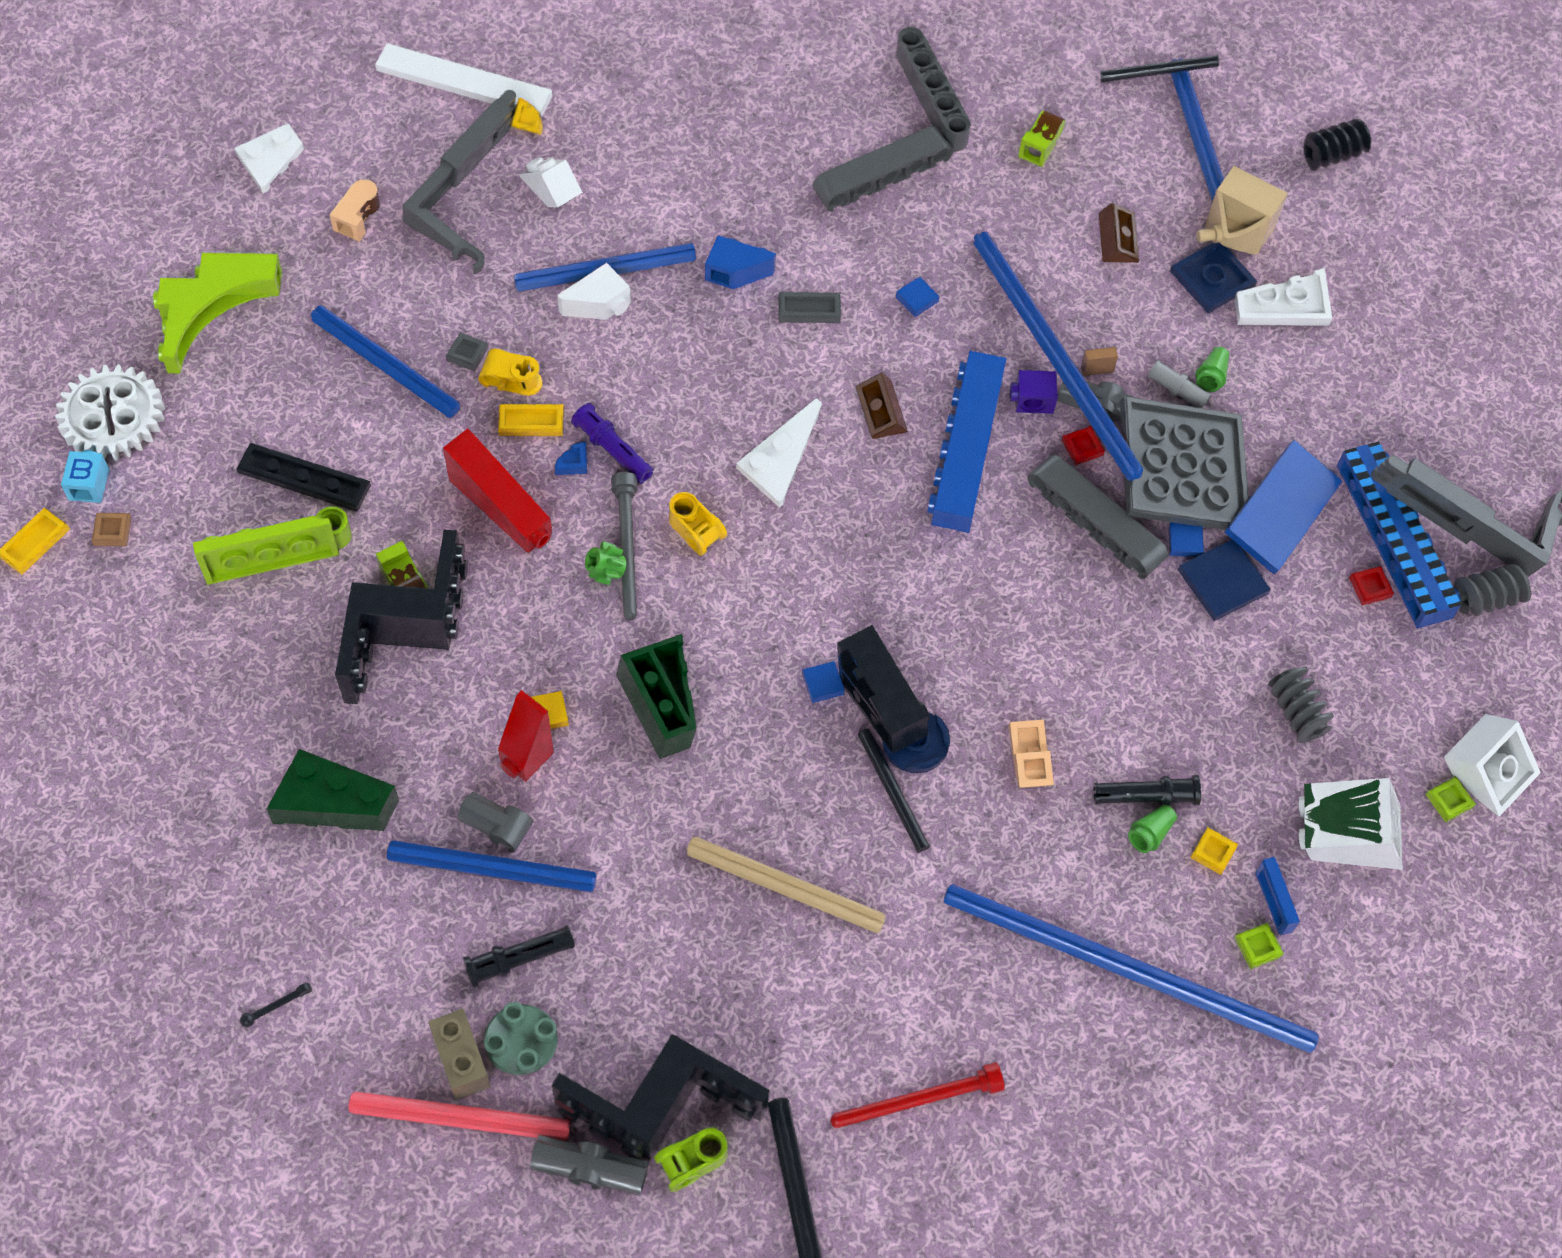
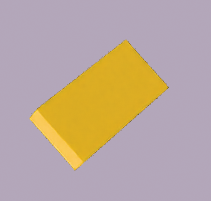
M499 404L498 435L563 436L564 406L563 404Z
M44 507L0 548V559L22 575L59 541L70 528Z

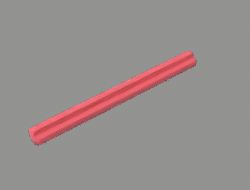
M357 1091L353 1092L349 1099V1112L352 1114L538 1138L540 1135L561 1141H567L570 1136L571 1122L568 1119Z

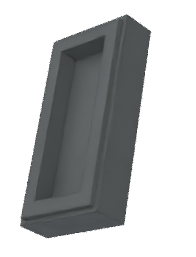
M779 292V322L841 323L840 293Z

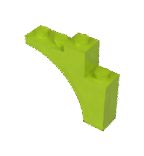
M202 253L200 265L195 267V278H160L159 289L153 293V305L155 309H159L162 318L164 343H159L158 357L160 362H164L167 373H181L183 361L192 342L216 317L242 303L264 297L279 296L282 268L278 254Z

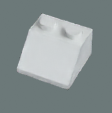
M1485 714L1444 756L1452 776H1456L1468 792L1497 816H1501L1541 773L1519 722Z

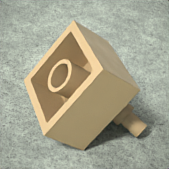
M1233 166L1216 191L1205 224L1206 229L1197 230L1196 232L1197 241L1199 243L1213 241V243H1220L1234 250L1254 255L1258 254L1276 227L1288 193Z

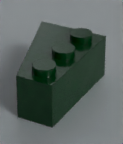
M682 634L622 654L616 673L659 759L691 748L697 729L692 694L688 685V668L684 658Z
M298 749L266 810L273 824H305L312 827H317V825L337 826L344 829L384 831L399 802L396 788L392 784Z

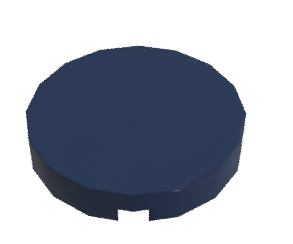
M929 713L928 736L892 754L882 740L883 752L888 760L900 770L913 774L926 773L937 768L946 758L950 746L949 729L939 716Z

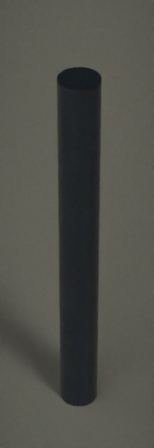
M1218 55L1103 70L1100 71L1101 83L1219 67Z
M864 729L860 731L858 737L917 853L929 849L930 845L871 730Z

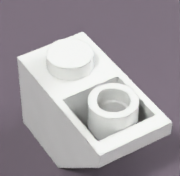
M540 157L527 163V170L519 174L521 179L547 207H560L583 193L566 160H554L553 157L543 160Z

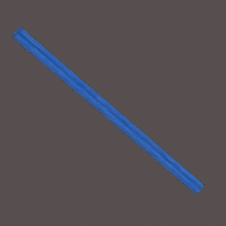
M985 231L980 234L977 233L974 236V246L1127 480L1139 479L1142 476L1143 467L990 235Z
M951 884L946 891L944 903L1306 1052H1313L1319 1040L1317 1032L954 884Z

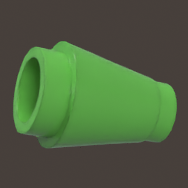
M1223 347L1213 348L1212 352L1197 369L1195 374L1196 382L1201 389L1207 392H1215L1225 385L1230 357L1227 349Z
M1162 805L1160 808L1134 822L1128 833V839L1132 846L1142 853L1157 850L1177 820L1175 811L1167 805Z

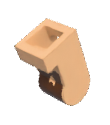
M366 179L359 180L349 188L330 213L334 231L359 242L366 234L365 220L380 207L378 190L375 183Z

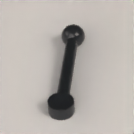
M304 983L300 985L295 991L252 1014L244 1013L240 1017V1024L244 1027H250L253 1025L254 1020L298 997L312 992L310 984Z

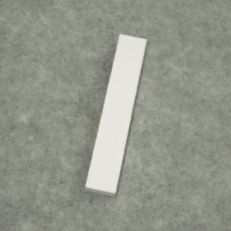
M388 43L375 64L376 70L379 72L491 104L496 99L498 100L506 90H513L516 93L515 110L518 98L520 97L531 103L537 109L541 118L552 98V90Z

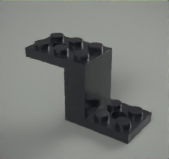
M443 530L434 589L352 582L335 677L344 703L358 704L360 693H366L368 676L367 673L363 672L365 663H371L373 644L449 650L451 639H457L459 621L455 619V610L462 609L463 589H459L460 580H466L468 572V561L464 560L465 545L460 544L457 530Z
M671 1034L625 1110L615 1106L561 1073L558 1074L551 1085L555 1105L559 1107L557 1112L561 1116L574 1123L579 1118L590 1125L588 1130L599 1139L607 1142L611 1137L623 1144L620 1149L628 1156L636 1159H641L643 1156L650 1161L696 1085L701 1087L700 1093L711 1101L719 1102L722 1099L733 1105L731 1110L737 1116L747 1121H751L752 1117L758 1121L762 1120L768 1110L770 1090L674 1034Z

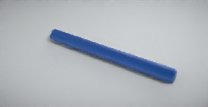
M1189 71L1171 73L1211 200L1213 201L1224 177Z
M692 243L516 273L514 275V282L519 292L580 281L606 263L617 274L691 262L696 260V251Z
M319 305L311 312L314 323L445 416L452 418L459 412V401L327 308Z
M395 840L390 841L387 848V860L392 862L577 891L593 892L597 879L596 873L593 871Z

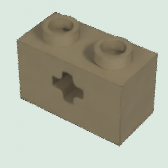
M462 1008L428 1021L455 1100L457 1101L490 1088V1082L464 1009Z

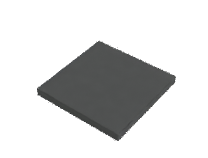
M1124 396L1120 401L1122 437L1143 467L1142 476L1139 479L1129 481L1124 476L1126 516L1226 530L1249 499L1242 415Z

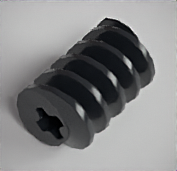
M1352 119L1349 122H1342L1339 125L1322 128L1317 132H1310L1306 135L1303 144L1305 160L1310 169L1316 171L1320 168V165L1328 167L1330 163L1338 164L1341 159L1347 161L1351 156L1357 158L1362 154V151L1365 153L1370 151L1371 135L1367 125L1360 119Z

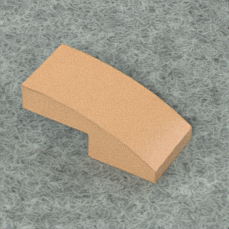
M1044 720L1010 722L1008 729L1018 788L1053 786L1050 751H1047Z

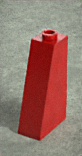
M468 428L443 447L449 481L519 546L529 553L535 547L539 549L548 543L552 534L551 518Z

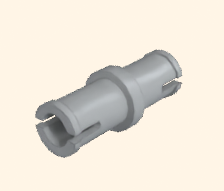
M1160 360L1155 363L1147 376L1170 390L1171 396L1175 398L1179 396L1196 408H1203L1212 395L1189 381V376L1184 373L1180 375L1161 363Z

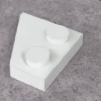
M289 123L234 148L236 155L262 193L270 189L271 182L278 174L282 175L288 168L289 163L296 159L304 150L303 143Z

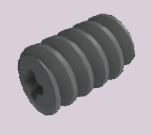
M1515 564L1494 568L1492 571L1486 570L1480 574H1471L1468 577L1457 578L1453 586L1460 594L1462 604L1460 610L1463 614H1467L1470 610L1473 615L1478 616L1482 614L1483 610L1489 613L1493 612L1495 607L1500 610L1504 609L1507 604L1515 606L1519 601L1526 603L1531 599L1529 579L1524 569Z
M1305 666L1286 670L1272 678L1268 683V686L1272 687L1271 692L1273 696L1279 698L1277 701L1279 707L1285 709L1284 716L1286 720L1291 721L1290 727L1292 731L1298 732L1296 738L1299 743H1306L1324 736L1331 729V726H1328L1327 723L1334 717L1332 712L1321 714V711L1327 707L1326 701L1315 703L1314 700L1321 695L1319 689L1308 690L1315 681L1313 678L1302 680V677L1308 672Z

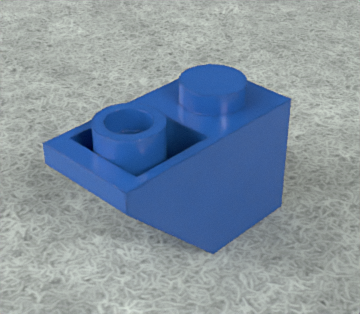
M718 235L705 262V281L736 289L772 276L775 272L776 253L762 247H754L741 243L736 239Z

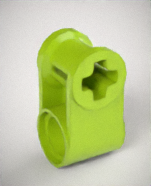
M706 1128L683 1141L667 1146L654 1156L657 1164L662 1165L670 1181L668 1185L670 1191L676 1192L723 1165L728 1158V1145L726 1137L721 1131L716 1128ZM715 1141L720 1144L721 1150L716 1156L708 1157L702 1154V1146L706 1142ZM673 1161L677 1162L681 1172H678Z

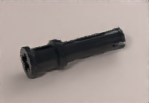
M1192 775L1191 778L1170 779L1169 776H1162V778H1159V781L1094 782L1093 784L1095 805L1100 803L1160 802V805L1171 806V803L1192 802L1193 805H1200L1201 803L1199 775Z
M567 925L564 928L504 949L502 946H493L490 952L473 958L469 956L463 957V962L471 986L475 988L478 987L481 981L498 975L502 978L506 977L511 973L510 969L542 959L568 948H574L575 944Z

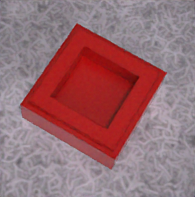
M1091 426L1062 436L1061 441L1075 466L1104 456L1105 450Z
M1381 566L1352 573L1349 577L1362 606L1392 598L1394 595L1393 589Z

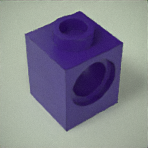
M1018 370L1016 382H1011L1010 401H1015L1016 413L1054 414L1058 399L1057 371Z

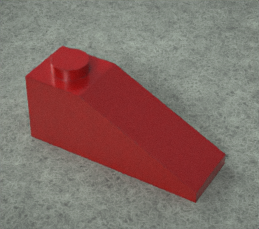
M521 690L516 695L498 752L501 762L500 767L512 778L518 775L527 782L551 757L554 750L548 710Z

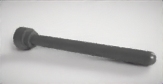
M620 472L611 477V491L619 502L620 547L623 549L622 555L626 558V570L622 575L623 614L625 619L634 620L637 616L631 499L638 490L637 476L629 472Z

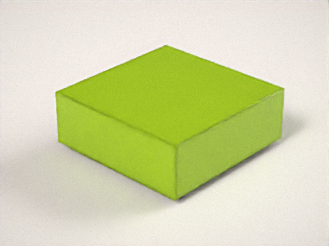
M1456 776L1426 793V796L1445 822L1469 811L1476 805Z
M1268 923L1237 934L1234 938L1250 970L1279 959L1284 955Z

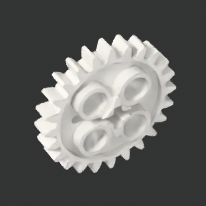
M118 364L114 372H110L107 365H104L102 373L98 374L95 369L91 368V377L86 378L84 375L79 374L78 377L81 383L78 385L71 382L68 383L71 393L61 392L60 395L64 402L56 404L59 414H56L55 418L59 424L58 429L62 437H64L68 446L73 445L76 452L91 450L103 454L104 459L107 454H111L114 461L118 460L119 452H124L127 457H131V448L135 447L142 451L141 442L143 440L153 442L150 432L159 433L161 431L157 422L165 420L162 411L165 410L163 398L159 388H156L153 379L147 380L143 371L136 375L134 368L130 367L124 373L121 365ZM108 390H110L109 396L113 405L111 407V415L115 427L114 435H111V425L107 418L110 415L106 398Z

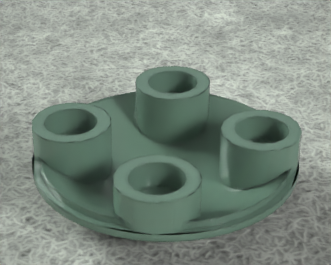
M517 1002L507 1004L503 1010L498 1012L489 1022L484 1035V1047L489 1060L498 1069L514 1075H526L543 1068L553 1057L558 1043L556 1024L551 1017L535 1006L523 1005Z

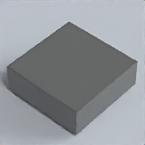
M460 332L446 354V361L475 372L489 349V345L487 342Z

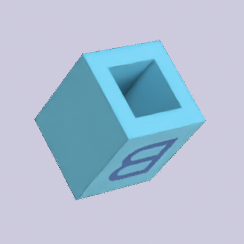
M84 450L82 452L69 451L61 482L68 500L102 502L109 473V467L103 454L91 450Z

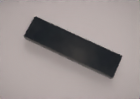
M253 443L249 444L236 468L239 474L358 512L371 487V483L368 480Z

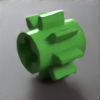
M604 541L601 542L600 548H591L585 558V568L590 572L588 576L595 579L596 582L610 585L611 578H621L626 570V558L622 555L623 549Z

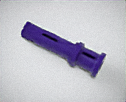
M586 403L574 413L571 424L576 428L580 427L589 436V441L593 445H601L629 473L635 474L638 483L642 484L652 476L654 469L616 434L614 425L609 420L605 421L595 412L594 405Z

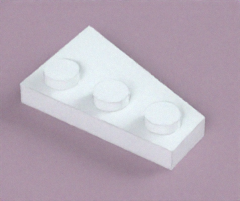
M1325 268L1315 270L1313 275L1302 278L1300 275L1290 277L1287 282L1277 285L1268 283L1239 291L1234 299L1237 325L1329 326L1332 320Z

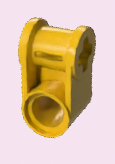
M496 348L488 351L478 377L480 384L486 388H489L490 385L498 387L497 390L499 391L504 390L526 396L535 395L541 390L543 385L542 378L539 375L540 367L535 358L509 353Z
M679 492L670 499L669 524L699 556H703L707 552L706 548L718 539L723 540L727 537V530L723 523L714 514L710 513L694 495L688 492ZM680 510H686L690 512V514L681 515L677 512Z

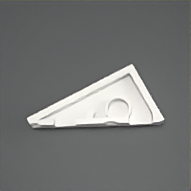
M817 398L736 463V469L779 508L785 501V496L793 481L797 466L808 444L809 436L818 419L822 402Z

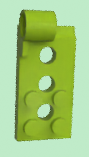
M330 506L321 509L316 516L256 529H241L236 533L220 537L209 536L202 541L193 542V549L207 585L339 556V549L344 548L351 541L352 532L344 510L339 507ZM332 527H339L337 530H332Z

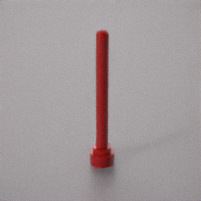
M997 1062L982 1065V1070L976 1071L974 1076L835 1113L831 1116L830 1123L834 1128H841L976 1090H981L982 1093L988 1091L990 1095L1005 1091L1003 1075Z

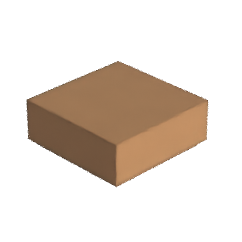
M1116 347L1086 350L1081 364L1083 376L1114 372L1118 359Z
M96 513L92 536L93 545L127 546L132 518L130 513Z

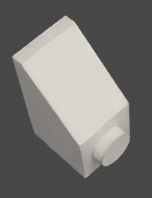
M607 263L557 295L559 313L562 316L607 320L614 314L621 315L631 304L630 286Z

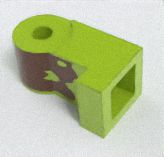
M1042 110L1031 130L1027 131L1021 139L1018 157L1043 167L1057 144L1056 142L1063 131L1066 119ZM1029 147L1041 151V156L1031 155L1028 151Z
M403 541L375 554L379 569L389 585L428 588L425 580L409 556L408 549Z

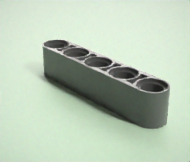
M916 27L901 29L898 34L896 57L932 126H936L951 145L953 152L965 149L968 144L971 127L969 117L923 32Z
M936 126L927 127L820 174L814 180L812 188L827 210L832 212L834 211L833 208L841 205L844 207L860 200V196L865 194L869 196L885 189V185L899 183L912 177L911 174L915 172L922 173L937 166L936 163L940 161L947 162L953 155V148Z
M1050 455L1028 475V482L1032 488H1038L1042 492L1040 495L1056 508L1060 507L1066 512L1064 514L1078 527H1084L1090 532L1089 536L1104 549L1108 547L1115 553L1113 556L1129 570L1133 568L1139 573V578L1145 579L1168 557L1167 548L1157 537L1133 517L1126 516V512L1059 456Z

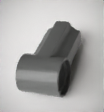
M473 791L465 797L457 814L459 821L488 835L495 845L498 846L501 843L509 847L508 851L512 853L517 850L533 824L532 818L524 811L510 805L504 808Z

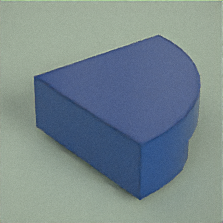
M586 442L573 444L561 457H558L555 463V475L587 474Z

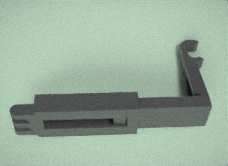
M506 90L498 100L496 99L444 153L441 157L440 166L403 204V222L453 252L452 261L458 260L462 254H466L476 260L477 263L473 264V274L479 273L484 267L485 257L483 252L459 236L429 210L451 186L456 188L509 132L511 117L515 112L516 93L513 90Z
M1391 455L1371 472L1372 479L1387 488L1386 492L1465 544L1473 541L1506 564L1521 566L1528 577L1548 563L1558 526L1562 525V513L1558 508L1559 503H1562V490L1549 498L1541 520L1529 541L1494 517L1495 510L1416 458L1407 464L1397 456Z

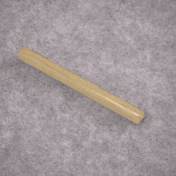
M693 837L688 844L687 855L872 932L879 933L884 925L886 915L880 911L699 837Z

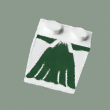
M1390 778L1304 784V796L1299 797V812L1301 817H1305V828L1299 830V842L1301 849L1306 850L1311 860L1403 870L1401 805Z

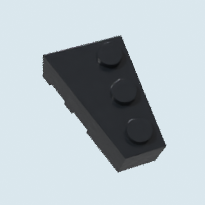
M873 625L837 642L839 675L843 687L892 754L928 736L929 712L925 705L916 698Z

